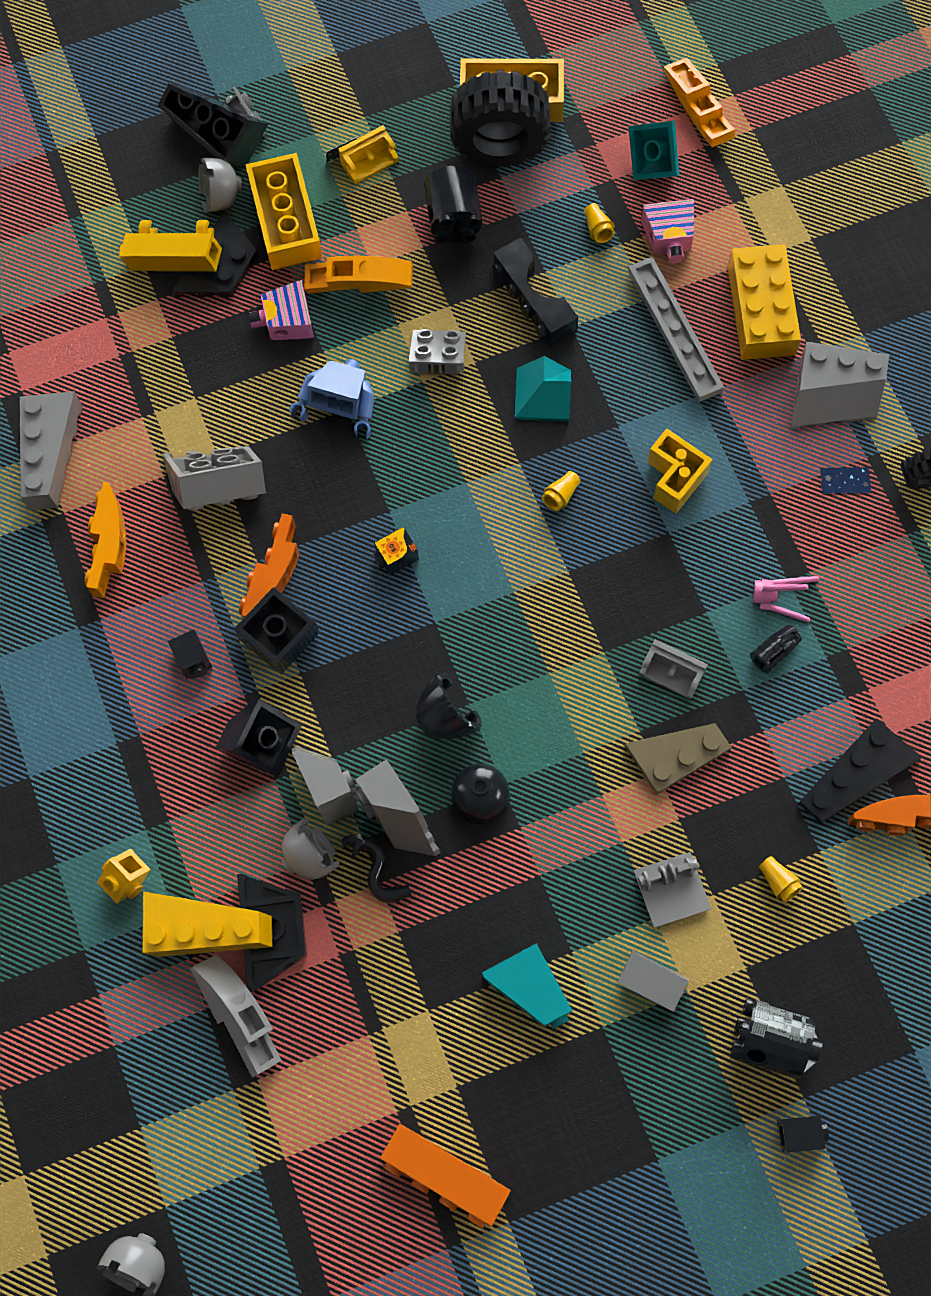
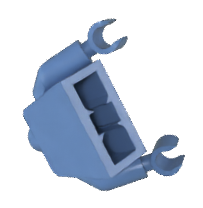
M348 359L344 364L329 361L322 369H318L305 377L297 396L300 399L298 402L293 403L289 409L293 418H295L297 411L302 410L299 419L301 422L308 419L309 413L305 408L306 404L309 407L354 420L360 416V421L354 426L355 436H358L360 428H366V439L370 437L371 428L368 418L372 417L374 394L370 383L365 380V371L360 369L357 361Z

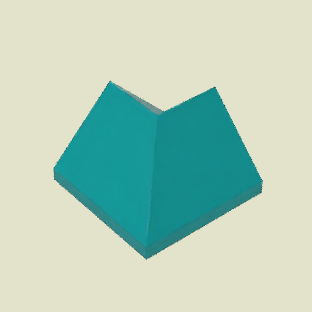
M675 120L628 126L633 180L680 176Z
M546 356L518 367L516 373L515 419L569 421L571 370Z

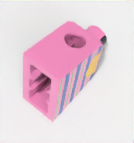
M687 199L644 204L641 221L653 253L656 255L667 254L668 261L671 264L682 262L684 260L683 252L691 250L693 242L694 200Z
M302 280L263 293L261 299L264 310L248 313L251 328L267 326L272 340L314 338Z

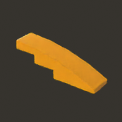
M685 58L664 66V72L677 97L709 145L714 147L734 139L735 129L723 117V107L712 96L710 84L694 65Z

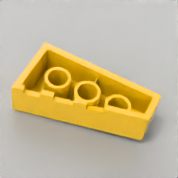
M143 891L144 954L164 957L272 947V916L254 910Z

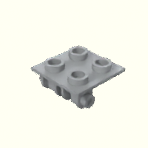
M413 330L408 361L409 369L415 370V373H429V364H431V374H434L435 365H439V374H442L443 365H445V374L458 375V372H464L463 360L466 332H458L456 330Z
M691 852L634 870L654 928L711 910L697 871L699 870L696 858H692Z

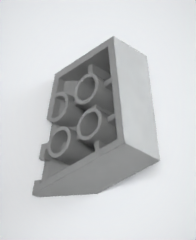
M806 342L800 358L791 430L813 424L815 427L823 426L826 423L836 421L846 423L876 419L887 378L889 354Z
M249 446L215 449L211 451V455L197 453V451H187V455L184 457L173 458L172 453L162 454L172 492L183 509L199 510L204 505L213 503L225 505L229 504L231 500L238 498L251 500L257 498L259 494L266 493L262 461Z
M298 746L292 748V754L327 826L359 811L356 802L359 801L355 793L356 787L348 770L342 772L339 764L333 758Z
M387 759L355 779L358 785L355 793L358 796L362 809L369 819L375 817L394 848L432 856L440 854L439 848L434 843L435 840L427 828L428 825L419 807Z

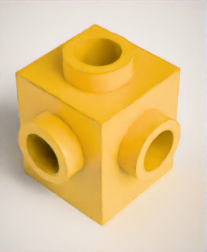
M129 849L116 857L110 858L102 866L103 872L97 883L117 904L127 897L133 899L142 891V883L151 869L132 849Z

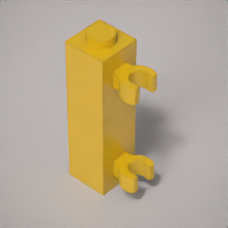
M141 220L139 223V233H125L123 244L119 250V257L131 271H216L222 248L214 238V228H208V220L197 221L196 233H158L157 228H151V220Z

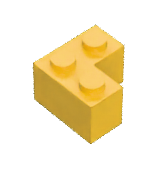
M667 428L650 448L647 463L664 474L656 485L653 499L677 514L708 475L713 459Z

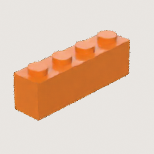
M400 1123L380 1159L386 1162L383 1168L398 1177L402 1173L413 1178L411 1185L425 1194H428L430 1189L441 1195L439 1202L453 1211H456L458 1206L469 1212L467 1219L481 1228H484L486 1223L490 1226L493 1225L511 1191Z

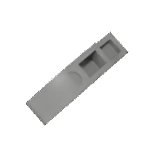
M216 954L191 967L190 970L218 1024L224 1021L251 1076L254 1077L282 1061L268 1035V1032L272 1031L273 1028L246 985L227 963Z

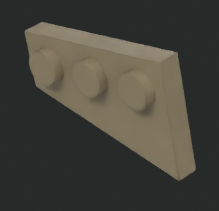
M716 723L625 743V748L656 795L727 753L732 748Z

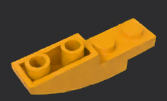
M379 256L327 257V262L305 264L304 290L308 294L359 289L361 293L412 288L413 263L409 260Z
M103 482L101 491H98L96 494L95 514L90 517L88 523V531L97 544L92 549L93 563L91 570L86 572L85 585L93 597L104 598L110 574H122L126 551V530L123 513L116 494L108 482Z

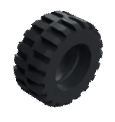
M497 70V73L484 72L481 76L476 77L475 75L469 78L467 83H462L451 98V142L460 155L462 154L469 161L474 160L478 165L483 166V164H486L489 167L495 168L496 166L511 167V164L520 165L527 159L535 158L537 153L540 154L549 142L551 132L549 97L543 87L527 75L520 76L519 72L514 71L505 73L504 70Z

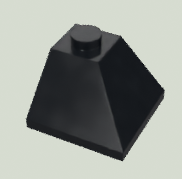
M255 698L228 721L215 748L241 763L278 777L302 724L260 698Z

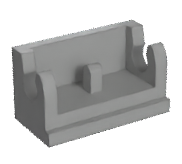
M655 639L642 664L639 675L691 700L708 664Z
M634 950L618 980L619 984L673 1012L689 982L687 977Z

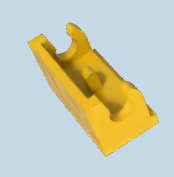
M383 125L338 148L340 163L354 184L399 162V157L394 150L396 145Z

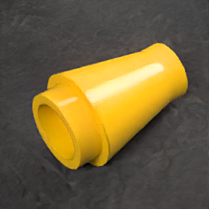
M597 204L588 205L584 209V214L591 239L597 243L609 241L615 233L614 223L600 210Z
M568 471L563 477L546 487L542 495L544 504L553 511L564 509L576 487L581 482L579 476L572 471Z
M772 856L759 866L776 898H781L784 903L794 898L802 890L803 886L799 883L800 879L778 863Z

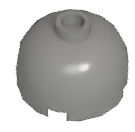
M201 158L203 164H199V192L206 196L207 201H201L202 207L205 212L225 211L236 201L237 192L242 191L241 177L236 176L234 168L226 161L217 158Z
M302 818L287 831L282 840L281 850L284 857L282 864L292 875L296 873L301 878L308 880L320 879L339 866V860L334 862L332 856L336 854V851L325 834L317 826L311 829L306 825L310 820Z
M139 1233L137 1238L125 1236L118 1238L110 1244L103 1254L97 1269L106 1268L103 1276L131 1292H135L136 1288L140 1287L146 1289L143 1296H155L165 1273V1261L162 1253L154 1247L156 1240L146 1234Z

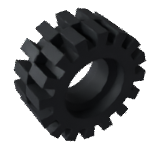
M926 448L921 453H914L913 457L908 456L905 459L906 461H902L900 465L907 487L914 490L917 488L918 490L923 487H931V449L927 450Z

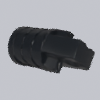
M792 625L785 626L750 653L751 660L758 669L768 673L790 654L802 640L796 627Z

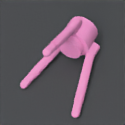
M819 577L755 580L753 603H760L761 610H770L808 623L810 622L809 617L773 605L771 601L777 602L778 591L807 590L808 585L803 583L817 582Z

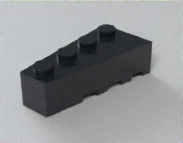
M168 83L158 104V107L217 159L226 161L236 168L245 169V164H248L268 126V123L189 87Z

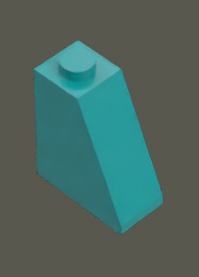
M537 943L482 972L486 983L545 1028L551 1025L555 1029L569 1021L567 1015L571 1014L572 1009Z

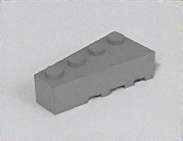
M75 391L20 397L21 498L30 511L58 508L66 477L67 461L69 462L71 457L70 448L73 437L76 436L78 416L81 415L83 408Z

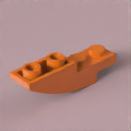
M281 514L279 523L275 522L272 538L274 543L272 548L267 549L265 564L256 563L254 572H249L247 578V588L249 590L247 597L242 598L239 607V613L243 619L273 587L282 594L293 574L300 555L297 544L292 543L296 529L293 515Z
M931 795L900 796L876 802L854 812L848 818V825H855L857 830L872 832L875 829L887 830L886 833L893 836H904L905 833L915 828V823H918L917 826L920 828L931 829Z

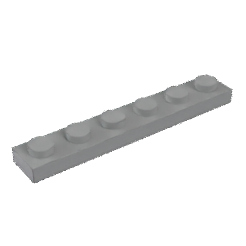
M650 257L630 265L628 273L697 401L701 402L723 393L724 386L654 258Z

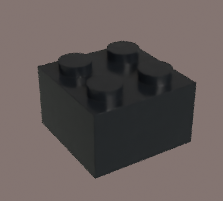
M274 587L234 628L239 640L281 675L319 634L316 622Z

